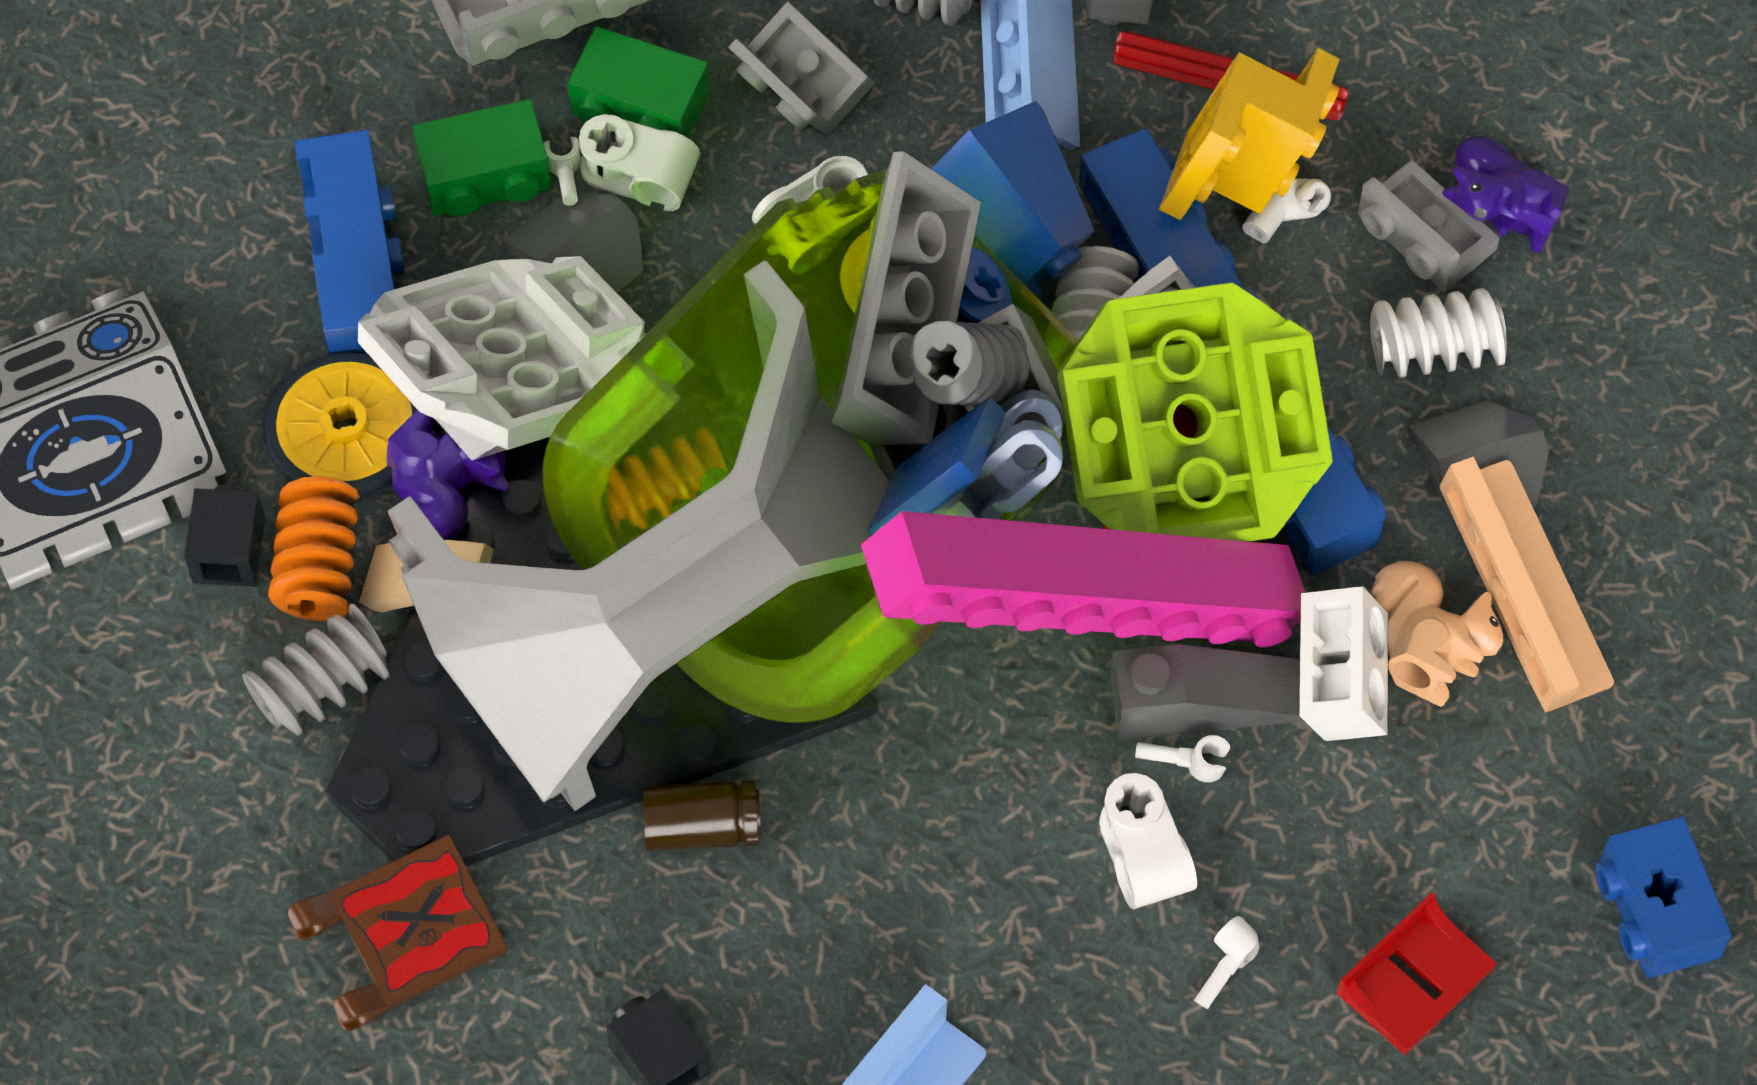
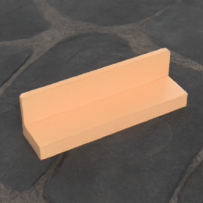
M1473 456L1450 465L1439 488L1483 583L1492 596V602L1545 713L1610 689L1614 685V679L1513 464L1509 460H1504L1479 469Z

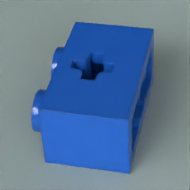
M1684 816L1609 836L1600 863L1596 864L1597 882L1604 899L1607 902L1616 901L1624 921L1619 924L1622 947L1630 961L1639 959L1646 979L1722 958L1732 934ZM1649 892H1654L1655 897L1648 898L1647 895ZM1668 900H1669V901H1670L1669 906H1665V907H1664V904H1663L1662 901H1668Z

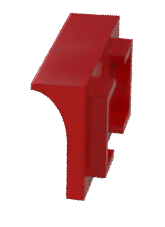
M1431 892L1340 980L1336 994L1406 1056L1495 969L1497 963L1451 922L1438 905L1435 894ZM1396 954L1441 995L1434 1000L1390 959Z

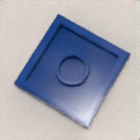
M988 397L901 463L867 531L873 535L901 511L933 513L976 481L1005 419L1003 409L991 397Z

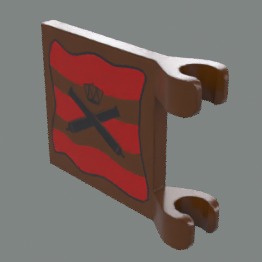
M450 835L434 841L331 892L301 900L293 904L288 910L291 926L296 936L304 941L316 937L342 919L374 983L344 993L334 1001L336 1016L345 1031H353L373 1021L387 1010L508 952V947Z

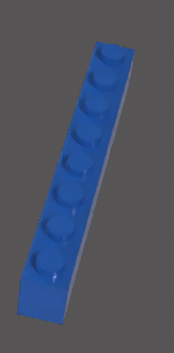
M1147 128L1081 155L1079 187L1116 249L1128 253L1137 260L1140 268L1138 276L1135 278L1136 282L1170 255L1195 288L1234 283L1244 289L1235 274L1236 266L1229 248L1221 240L1215 242L1206 227L1207 219L1201 202L1194 200L1181 221L1159 210L1175 166V161L1165 146L1158 148ZM1251 288L1245 290L1257 299H1259L1257 294ZM1328 426L1333 463L1319 481L1312 486L1298 508L1282 527L1311 576L1378 547L1383 522L1386 520L1385 507L1379 494L1372 486L1365 488L1355 472V460L1348 443L1342 436L1334 437Z

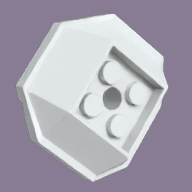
M581 256L556 257L553 263L531 259L494 260L384 292L374 304L369 314L366 313L358 322V343L416 409L423 414L433 417L473 461L620 415L643 345L645 322Z

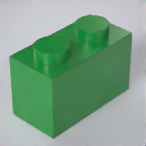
M595 26L568 81L571 114L576 115L584 124L595 116L604 114L615 115L623 120L657 130L673 131L689 138L710 94L708 62Z
M531 99L412 125L416 154L433 216L444 213L452 216H463L474 212L483 204L505 199L511 202H524L537 196L540 191L551 189L548 158Z

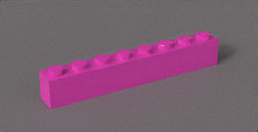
M901 511L861 544L883 617L914 619L915 623L921 625L947 621L966 623V626L970 628H981L992 624L1016 626L1019 631L1051 628L1065 629L1071 635L1095 631L1114 633L1119 638H1128L1140 634L1162 636L1165 641L1199 638L1209 639V642L1212 644L1244 641L1254 642L1257 647H1269L1288 639L1292 634L1291 629L1301 622V593H1306L1289 545L908 511Z

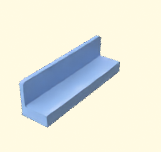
M980 0L986 122L1037 101L1046 114L1057 143L1068 150L1080 147L1072 0Z
M925 984L842 1085H963L986 1057V1050L946 1021L947 999Z

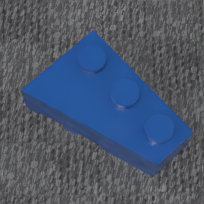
M368 129L296 140L294 145L305 198H303L306 219H308L313 251L312 259L329 354L344 352L368 354L358 343V322L366 313L369 314L374 304L384 292L395 290L393 275L405 273L399 236L387 238L385 223L397 221L391 184L379 186Z

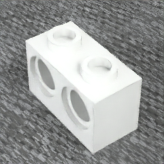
M1364 586L1301 593L1300 717L1325 741L1387 735V611Z

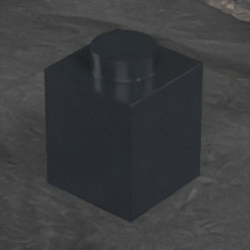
M220 485L214 489L194 488L184 555L192 583L256 587L265 525V516L257 491H248L236 485Z
M663 989L648 999L644 996H639L628 1001L615 1012L612 1022L606 1026L609 1048L636 1085H694L710 1074L708 1050Z

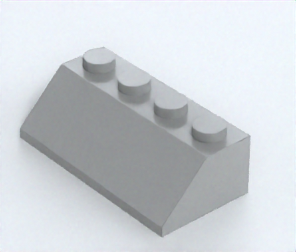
M904 151L893 152L882 184L832 419L834 425L871 446L917 444L932 441L939 404L927 398L916 384L910 357L911 342L914 335L928 324L935 321L957 322L981 205L980 201Z

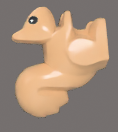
M1397 561L1382 568L1375 576L1376 580L1372 586L1371 594L1376 597V601L1388 613V654L1390 656L1388 669L1395 685L1440 707L1444 706L1449 698V690L1446 683H1452L1455 680L1456 672L1476 677L1479 668L1474 662L1481 663L1484 656L1496 655L1502 649L1503 633L1499 621L1491 608V594L1485 592L1480 595L1467 611L1460 616L1440 608L1444 596L1441 580L1433 569L1421 563Z

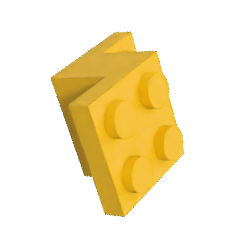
M1317 48L1297 80L1294 81L1239 52L1188 129L1159 210L1181 221L1193 201L1197 200L1204 204L1212 190L1258 214L1262 213L1274 194L1283 198L1289 191L1298 173L1300 165L1296 161L1301 155L1310 159L1325 134L1327 126L1320 123L1319 119L1323 120L1338 95L1340 87L1333 84L1332 80L1340 59Z

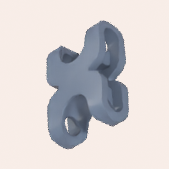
M1025 390L1014 395L1002 405L1001 408L1005 412V419L977 480L931 514L1000 519L1005 512H1015L1023 507L1055 479L1061 470L1063 460V448L1060 442L1063 417L1056 401L1040 391ZM1036 412L1044 416L1047 427L1031 420H1024L1015 425L1014 422L1023 413ZM1045 456H1047V457H1046V460L1043 462V464H1041L1040 466L1036 467V466L1039 464V462H1040Z

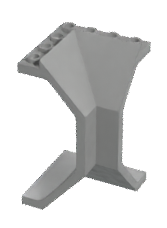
M766 260L744 274L764 371L733 470L721 482L601 563L585 570H565L469 562L459 558L450 550L411 496L388 510L397 533L396 536L389 540V543L403 564L400 567L403 574L402 578L434 655L543 802L561 793L573 810L576 811L596 797L587 771V764L590 758L644 689L662 672L790 585L801 580L867 564L861 544L872 536L867 530L891 482L853 435L832 423L834 412L820 396L804 306Z

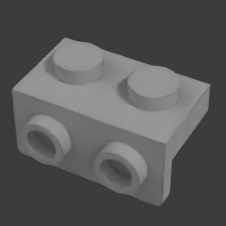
M788 1L748 46L736 38L728 47L743 61L736 68V71L762 94L768 87L772 88L782 98L776 109L802 132L810 124L823 134H829L876 83Z
M1411 160L1385 182L1381 183L1375 177H1372L1363 184L1358 215L1361 217L1366 229L1374 237L1380 240L1386 239L1405 257L1408 266L1417 276L1425 280L1430 279L1445 293L1497 250L1500 237L1482 221L1471 218L1456 204L1444 197L1442 191L1445 188Z

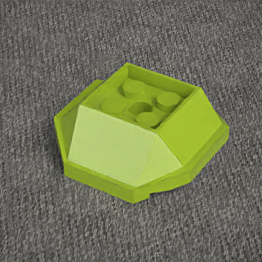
M1234 283L1113 299L1104 302L1057 372L1077 501L1112 530L1247 542L1274 538L1298 508L1312 486L1319 481L1333 463L1312 334L1290 319H1284L1261 300ZM1178 405L1191 409L1197 418V430L1192 438L1181 435L1174 426L1173 414Z

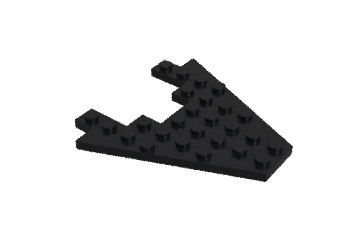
M626 395L620 415L505 450L504 476L509 483V489L504 492L477 482L467 503L469 510L465 528L450 540L484 543L494 549L490 564L565 570H585L594 567L611 552V545L597 529L572 507L589 493L586 479L594 485L595 465L605 463L614 472L618 468L620 456L627 454L632 456L658 433V423ZM835 581L745 663L716 637L712 638L662 672L644 689L590 758L587 764V771L596 797L574 811L561 793L545 802L541 800L434 655L415 609L387 665L390 677L385 680L383 678L380 679L326 789L327 798L391 861H395L450 835L465 866L641 802L643 801V786L693 783L872 717L879 710V701L841 667L881 631V621Z

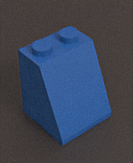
M1037 101L968 130L931 169L981 202L972 247L985 252L995 261L1010 287L1012 304L1023 312L1045 294L1040 284L1049 275L1052 279L1058 278L1082 258L1077 248L1095 232L1046 114Z

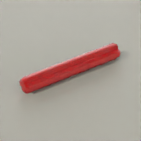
M1130 31L1120 32L1113 52V62L1116 65L1213 90L1235 59ZM1271 68L1294 81L1299 77V74ZM1335 84L1340 87L1338 95L1325 117L1334 121L1341 119L1348 100V89L1338 84Z

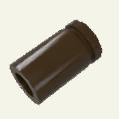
M742 780V785L739 786L733 781L643 786L646 851L733 847L739 845L740 841H745V846L758 845V835H761L759 790H756L755 780Z

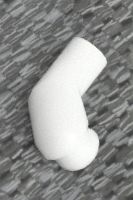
M1295 179L1283 198L1274 194L1261 214L1252 211L1242 226L1243 231L1252 238L1262 243H1267L1282 221L1308 219L1317 216L1325 210L1331 201L1330 189L1320 179Z

